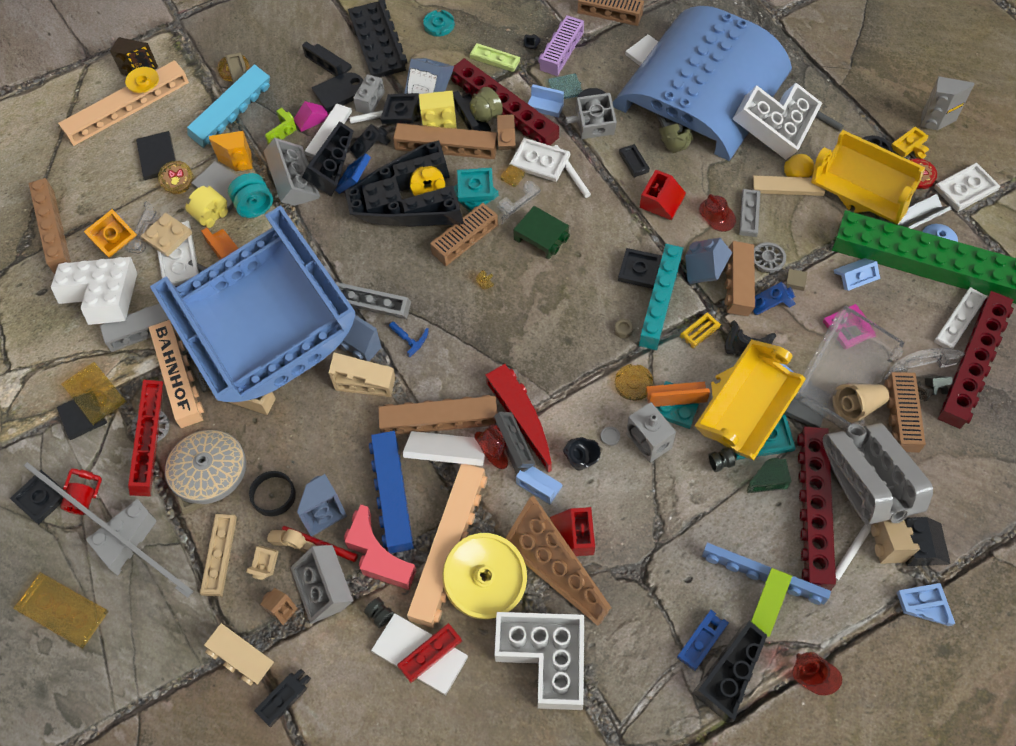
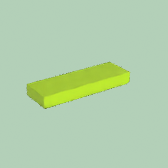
M772 567L751 619V622L766 633L768 637L771 635L792 579V575Z

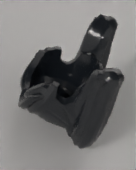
M734 320L731 322V330L725 342V351L727 354L742 355L751 339L772 344L776 334L771 333L761 339L751 338L743 334V330L740 329V326Z

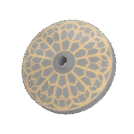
M218 430L199 431L185 437L172 449L165 464V478L172 492L183 501L192 504L214 503L225 498L238 487L246 471V456L240 443L228 433Z

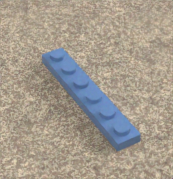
M710 543L706 544L702 557L706 558L708 562L722 564L733 572L745 573L748 578L753 580L760 579L766 582L771 569L769 566ZM792 576L787 590L789 594L808 598L811 603L817 605H824L831 593L828 589Z

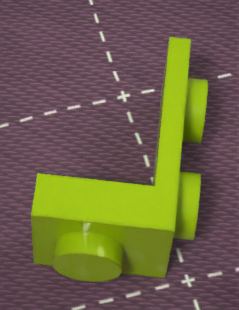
M283 108L276 111L281 124L265 134L268 145L274 137L282 140L297 130L293 116Z

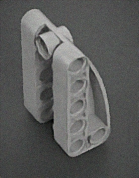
M882 423L868 426L851 424L848 426L846 433L839 431L823 436V445L835 475L849 501L866 525L891 520L892 523H899L909 515L927 511L933 495L931 482Z

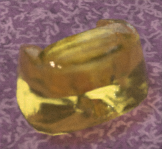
M482 270L476 276V281L482 289L486 290L494 286V283L490 280L493 277L492 273L487 276L486 271Z

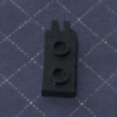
M302 669L297 671L295 675L290 673L254 710L269 727H272L307 690L305 685L311 678L306 675L299 680L305 673Z

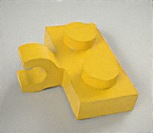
M914 127L892 143V150L902 157H906L914 151L918 159H924L927 156L925 153L929 151V148L922 144L927 141L928 135Z

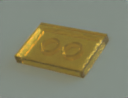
M95 362L62 383V386L93 425L126 402Z

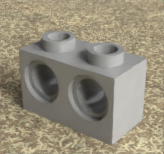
M367 74L353 97L356 112L363 114L374 112L385 93L382 78Z

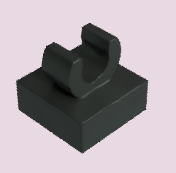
M951 376L925 377V385L932 386L930 389L932 395H937L939 387L942 394H948V387L946 385L953 384Z

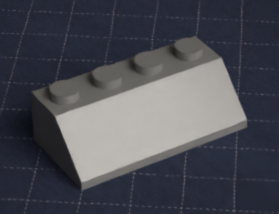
M274 137L264 150V154L280 202L296 206L319 199L320 194L317 187L302 178L309 164L303 146Z

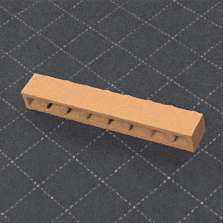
M174 60L156 70L159 75V81L152 90L144 93H135L126 86L58 124L72 145L75 146L188 84L185 72Z
M468 464L460 465L407 614L411 622L434 628L435 623H439L442 610L440 608L442 602L446 603L448 598L443 586V566L451 549L462 539L469 536L467 529L474 522L475 513L473 512L475 506L478 507L480 504L481 495L479 494L481 488H485L488 477L485 476L484 468Z

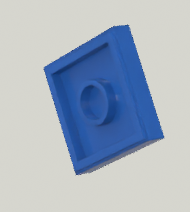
M364 154L347 166L335 191L340 194L358 182L371 159L368 154Z

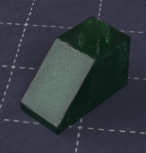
M771 458L765 461L750 481L747 493L788 489L792 481L786 459Z

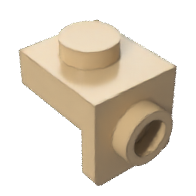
M260 545L256 546L252 567L247 568L246 573L253 574V578L260 580L273 575L279 551Z

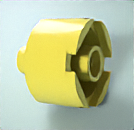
M211 186L197 188L189 197L191 199L190 203H186L185 206L187 213L207 228L213 227L217 219L225 217L228 213L227 200Z

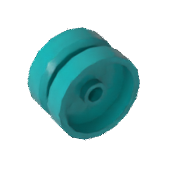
M247 173L238 176L228 187L227 193L237 213L244 218L258 217L268 211L273 204L272 194L259 174Z

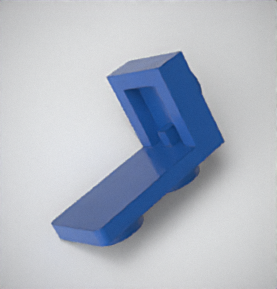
M780 282L755 296L753 312L755 315H759L782 302L790 308L796 305L793 299L796 296L791 287L787 288Z

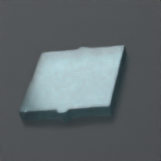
M576 73L548 79L551 89L564 92V99L577 97L582 92L581 82H579Z

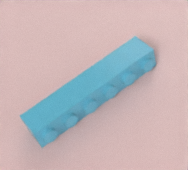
M254 64L187 127L188 136L203 148L207 144L210 145L209 136L223 133L229 123H233L240 112H245L251 102H255L261 92L268 90L270 76Z

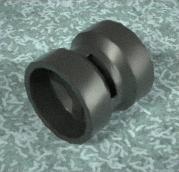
M729 447L722 449L721 452L708 454L709 463L714 472L722 471L724 467L730 468L735 466V458Z
M379 597L372 600L364 610V613L368 618L374 620V624L378 628L386 625L394 615V612L390 608H386L384 602Z

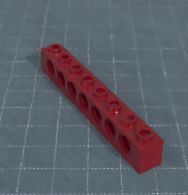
M463 58L454 65L451 74L452 82L472 96L477 94L482 87L493 89L501 100L503 106L502 115H514L515 128L520 130L523 135L531 138L533 141L546 145H551L559 139V126L471 62Z
M991 291L984 300L953 378V384L949 388L937 418L938 420L959 429L965 423H970L973 417L971 410L976 407L979 401L977 394L978 392L981 393L985 386L983 378L987 377L991 370V367L988 365L990 362H993L997 354L994 351L995 347H998L1003 337L1000 334L1005 331L1008 325L1006 318H1009L1014 310L1011 307L1014 299Z
M804 427L801 434L797 436V445L800 446L798 464H801L798 481L802 483V489L799 491V501L802 502L799 517L800 521H803L800 540L804 541V548L801 549V561H804L801 578L804 581L831 591L836 585L830 460L823 445V436L829 434V428ZM809 448H814L817 452H813ZM810 466L816 467L818 471L812 470ZM810 485L817 486L819 490L813 489ZM811 504L818 505L819 509L813 508ZM812 523L818 524L820 529L814 528ZM812 543H818L821 549L815 548ZM813 563H819L822 569L815 568Z

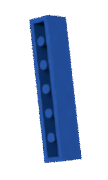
M395 431L371 435L372 442L369 443L370 454H374L375 459L371 461L373 472L377 473L374 485L375 490H379L380 497H376L378 509H382L383 515L379 516L381 528L385 529V535H382L383 547H387L390 554L412 550L414 545Z

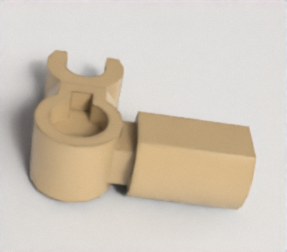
M292 529L287 531L272 530L267 538L268 542L272 545L290 546L304 553L312 546H316L306 541L301 533Z

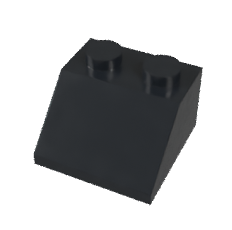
M912 517L904 520L906 526L911 527L913 530V535H910L913 543L918 544L920 548L918 552L906 561L907 566L951 564L941 523L928 517Z

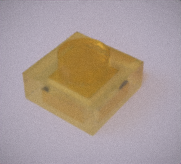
M510 164L501 174V180L516 187L524 178L525 172Z

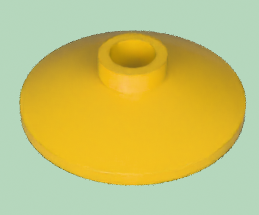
M150 67L136 68L127 75L125 84L132 92H148L158 84L159 75L156 70Z

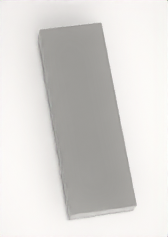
M742 190L739 235L757 237L760 209V191Z

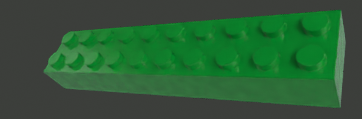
M845 210L838 227L832 251L859 259L874 260L883 266L968 290L971 287L987 296L993 291L1014 299L1013 303L1016 304V258Z

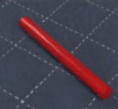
M283 526V527H282V530H286V531H287L288 529H292V528H289V527H287V526ZM298 531L305 537L306 541L316 546L332 545ZM333 545L337 556L356 562L358 554Z

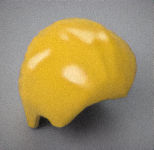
M797 154L785 162L784 173L787 177L809 178L813 175L815 164L809 156Z

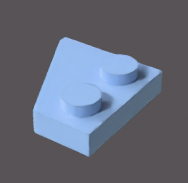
M941 583L903 589L897 592L904 614L947 626L955 624Z

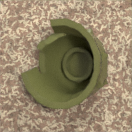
M482 87L477 94H474L470 102V111L475 120H478L480 123L485 121L487 123L492 117L502 115L503 106L499 96L493 89Z
M678 124L663 127L658 131L666 148L675 153L685 150L693 140L692 129L684 127L682 132H677L680 130Z

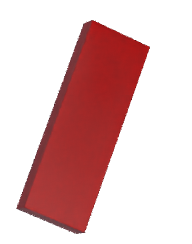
M448 623L399 662L397 666L408 681L412 683L460 644L462 639Z

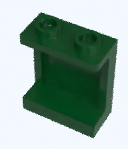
M533 206L513 229L514 240L518 243L524 239L546 253V258L550 259L552 255L557 254L562 243H566L569 239V225Z

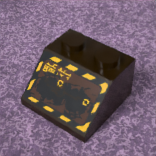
M118 37L110 50L122 75L127 76L131 71L140 67H150L154 70L158 68L149 44L146 42Z

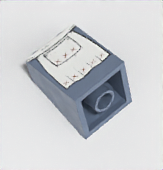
M411 58L404 94L446 91L454 66L427 58Z

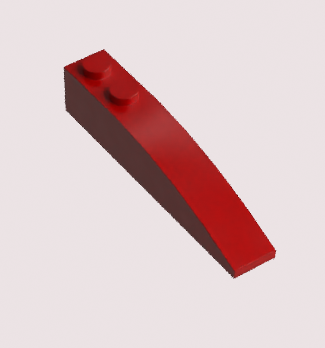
M506 364L485 374L486 384L504 410L512 412L522 436L547 472L552 471L551 457L543 427L534 406L526 394L527 390L523 383L519 384L516 380L515 372L512 368L509 369Z
M143 380L128 483L130 496L151 497L163 381Z

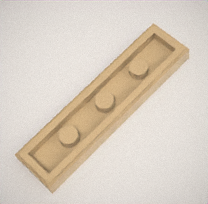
M753 176L752 179L753 190L760 191V194L824 196L825 189L811 183L812 178Z
M215 514L200 594L203 596H223L237 520L236 515Z

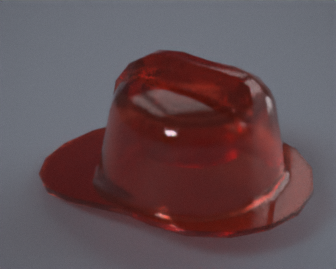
M710 194L700 204V214L715 230L726 232L735 226L736 216L722 196Z
M493 424L483 432H476L474 435L475 440L480 445L488 461L498 469L507 468L508 459L504 452L507 444L497 425Z
M815 652L796 654L797 659L792 674L799 684L818 695L826 696L839 690L842 685V676L835 666Z

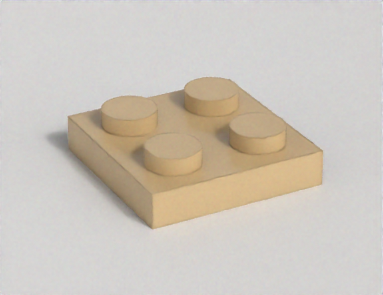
M165 213L141 235V238L168 257L192 234V231Z

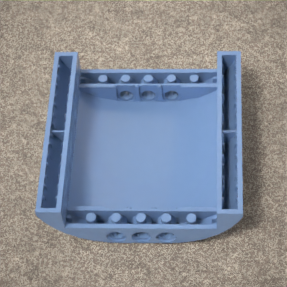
M709 6L691 7L678 15L612 103L614 108L625 113L635 103L716 140L714 154L730 161L749 133V131L733 120L745 95L757 85L771 97H774L792 70L791 61L780 42L762 27L718 8Z
M281 205L265 215L272 226L271 229L183 284L175 287L166 276L150 286L218 401L242 402L271 393L287 384L331 354L347 336L355 318V310Z

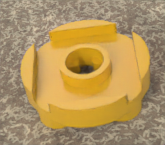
M422 166L412 173L410 187L412 193L416 196L444 188L445 181L443 174L436 167ZM431 180V186L424 187L425 184L423 182Z

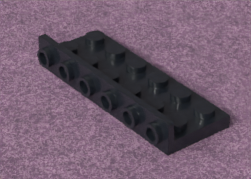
M378 0L377 2L348 9L369 73L379 78L406 71L405 64L408 63L406 55L402 54L401 42L398 43L397 31H393L395 30L394 23L390 21L391 17L389 10H386L385 0Z

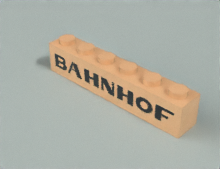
M170 320L150 326V334L175 421L180 428L203 421L201 413H204L201 402L197 400L199 392L197 387L192 384L195 379L192 371L188 370L187 366H190L187 355L183 354V351L186 349L182 340H179V335Z

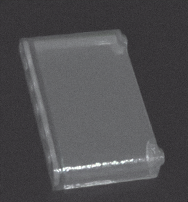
M845 305L837 313L803 375L806 380L794 399L846 432L851 424L866 426L864 419L850 423L836 414L832 400L833 396L836 395V388L846 383L879 385L890 362L894 359L898 360L903 354L902 348L905 342Z

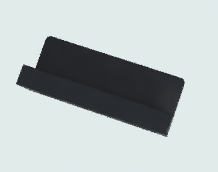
M307 41L302 44L305 57L334 76L347 73L352 68L351 64L320 44L313 46Z
M459 91L453 92L454 106L468 130L491 132V128L486 121L480 123L470 111L472 96L462 98Z

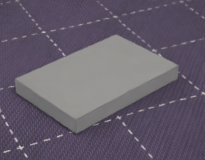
M214 161L191 184L196 189L201 186H211L227 200V209L229 211L234 207L227 192L231 182L238 176Z

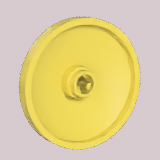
M491 533L473 534L458 542L447 555L442 573L443 586L451 603L463 614L475 619H494L497 612H509L521 600L527 584L526 565L518 549L507 539ZM480 574H483L485 576V581L481 580L482 577L480 576Z

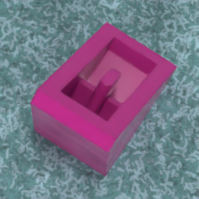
M304 101L294 117V122L299 130L303 132L324 122L329 114L322 105Z

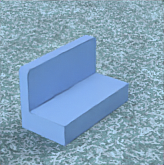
M533 84L528 104L542 114L559 118L564 106V92Z
M866 258L834 269V274L841 275L844 290H851L880 279L877 261Z
M533 466L525 472L520 470L516 476V484L549 505L562 488V483Z

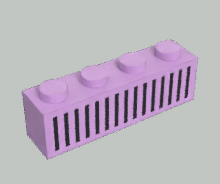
M566 16L560 22L557 32L553 33L550 43H547L544 53H541L539 56L540 71L555 76L559 75L584 33L583 20Z

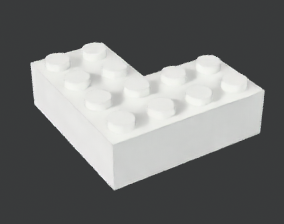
M797 83L783 94L780 102L756 85L745 95L733 120L787 160L799 150L822 102Z
M131 257L72 263L65 262L58 264L51 289L58 304L82 302L81 310L88 325L126 321L137 271Z
M497 612L495 661L539 664L538 709L583 710L584 615Z

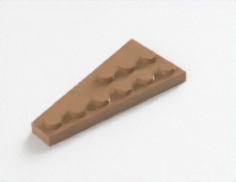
M534 496L530 497L505 539L518 549L526 566L598 626L612 607Z

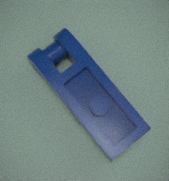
M710 610L677 658L696 671L729 622L725 619L721 620L713 610ZM710 622L717 627L716 630L708 626Z

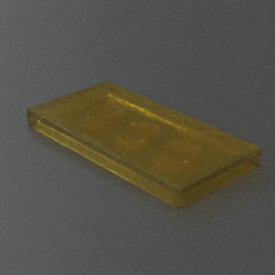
M41 572L13 608L82 649L109 612Z

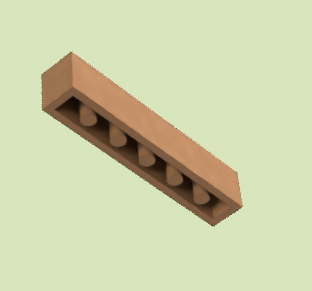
M397 123L393 138L395 150L412 151L421 145L439 140L444 155L494 160L498 145L497 132Z
M43 178L30 182L29 188L45 260L55 274L58 264L71 263L55 192L47 179Z
M483 395L477 398L463 397L462 399H444L434 402L427 400L423 403L407 402L403 405L386 404L379 407L380 432L395 431L396 435L410 434L411 431L432 432L494 426L497 423L494 418L497 414L496 396Z

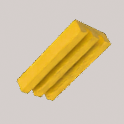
M707 312L684 330L680 337L684 338L687 344L690 343V347L694 349L719 329L721 324ZM707 319L709 320L705 325H703L701 328H699V329H698L695 333H693L690 337L688 336V334H690L693 330H695V329H696L698 326H700L703 322H705Z

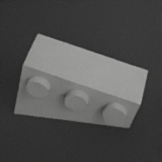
M136 499L106 524L137 546L139 542L142 543L157 520ZM103 527L86 539L106 566L117 576L122 571L121 567L126 560L130 559L133 555L131 549Z

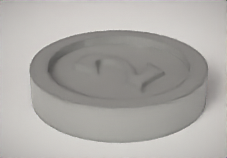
M612 426L605 427L601 431V441L608 446L616 445L620 440L619 430Z

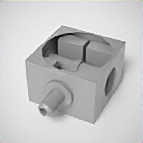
M605 93L577 97L576 116L566 117L565 121L567 124L577 122L581 139L614 135L617 121L611 94Z
M650 402L628 417L626 434L651 463L672 449L676 431L653 403Z

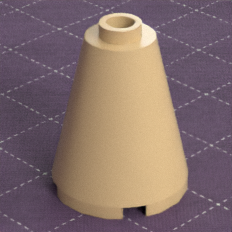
M846 383L836 388V395L832 399L836 414L839 417H843L847 423H855L887 403L889 392L883 385Z

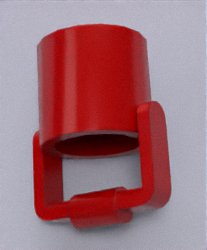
M71 469L67 474L63 490H66V493L89 509L92 498L95 499L102 478L94 475L93 472L83 469ZM74 474L84 479L97 481L95 489L80 483H69L71 475ZM63 497L60 506L62 510L76 515H86Z

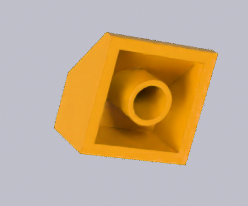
M243 131L209 136L219 162L234 171L253 169L252 153Z
M113 209L84 231L87 237L108 258L137 236Z

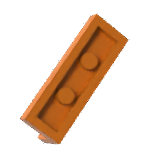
M207 227L201 230L206 242L220 260L239 249L224 229L214 234Z
M704 381L647 386L646 394L648 404L652 402L655 407L705 403L708 401L710 389L706 388Z

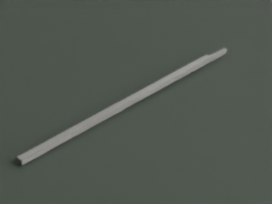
M28 462L24 465L35 476L44 481L94 522L176 584L175 588L188 598L194 592Z

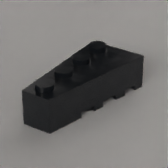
M339 121L306 167L302 178L329 196H332L338 185L354 130Z
M750 620L741 626L692 692L693 695L727 723L733 722L736 719L739 705L742 703L745 695L744 692L767 638V634Z

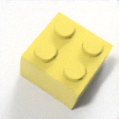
M453 91L419 94L422 124L424 126L457 128Z

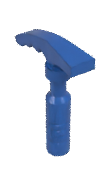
M394 321L389 324V328L403 340H406L408 345L412 347L407 351L409 358L421 348L428 336L429 328H426L422 337L416 342L408 337V334Z

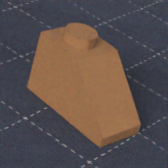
M497 115L498 149H515L514 115Z
M276 588L267 592L260 604L266 612L282 625L298 609L289 596Z

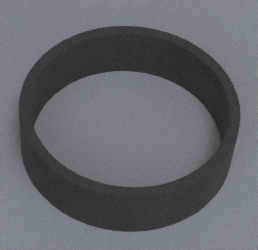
M268 471L259 475L252 482L249 490V498L254 508L260 514L271 517L281 515L289 510L296 497V490L291 479L279 471ZM274 477L287 480L291 485V494L284 505L274 510H264L255 505V491L263 481Z

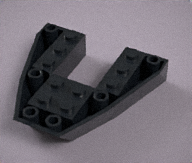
M440 141L421 145L378 168L345 190L350 215L373 225L416 227L464 224L453 185L402 199L401 191L411 189V175L419 167H436L441 171L444 179L450 178ZM431 180L424 181L423 183L429 184L431 183Z

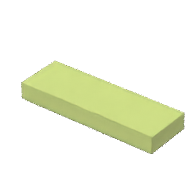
M476 43L470 53L471 59L511 72L515 71L520 62V57L478 43Z

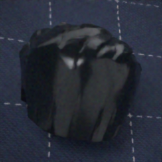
M580 437L568 441L563 452L570 465L576 470L581 471L599 461L601 448L595 440Z

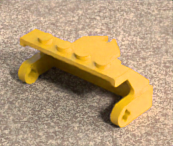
M842 130L833 151L824 147L819 152L811 183L837 195L848 210L854 206V213L870 211L898 225L908 211L912 196L922 179L925 167Z
M751 339L736 364L715 376L717 380L721 379V381L717 384L714 381L711 382L713 399L695 424V427L704 437L718 441L722 445L729 447L736 454L754 460L806 380L803 375L791 372L781 365L789 364L793 357L792 354L780 346Z

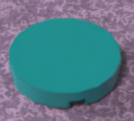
M434 10L428 13L423 20L424 30L428 34L437 37L449 34L455 26L454 17L445 10H441V12Z

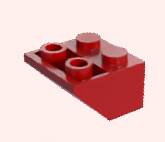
M655 170L641 194L639 208L672 220L686 196V192L672 175Z
M591 507L570 508L550 517V520L575 556L594 555L595 539Z

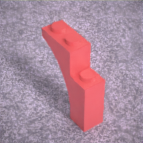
M360 505L359 509L353 514L352 526L350 529H347L344 540L348 549L366 554L362 555L359 562L362 574L410 590L417 572L415 564L393 556L379 544L373 535L369 507Z

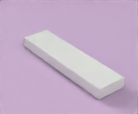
M339 104L335 105L306 148L305 154L307 156L314 157L339 121L345 124L352 113L351 108Z
M970 287L934 340V343L951 352L987 296Z

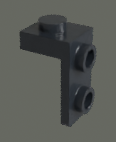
M370 124L350 147V150L358 159L366 154L377 140L385 145H388L391 140L388 138V132L384 128H378Z

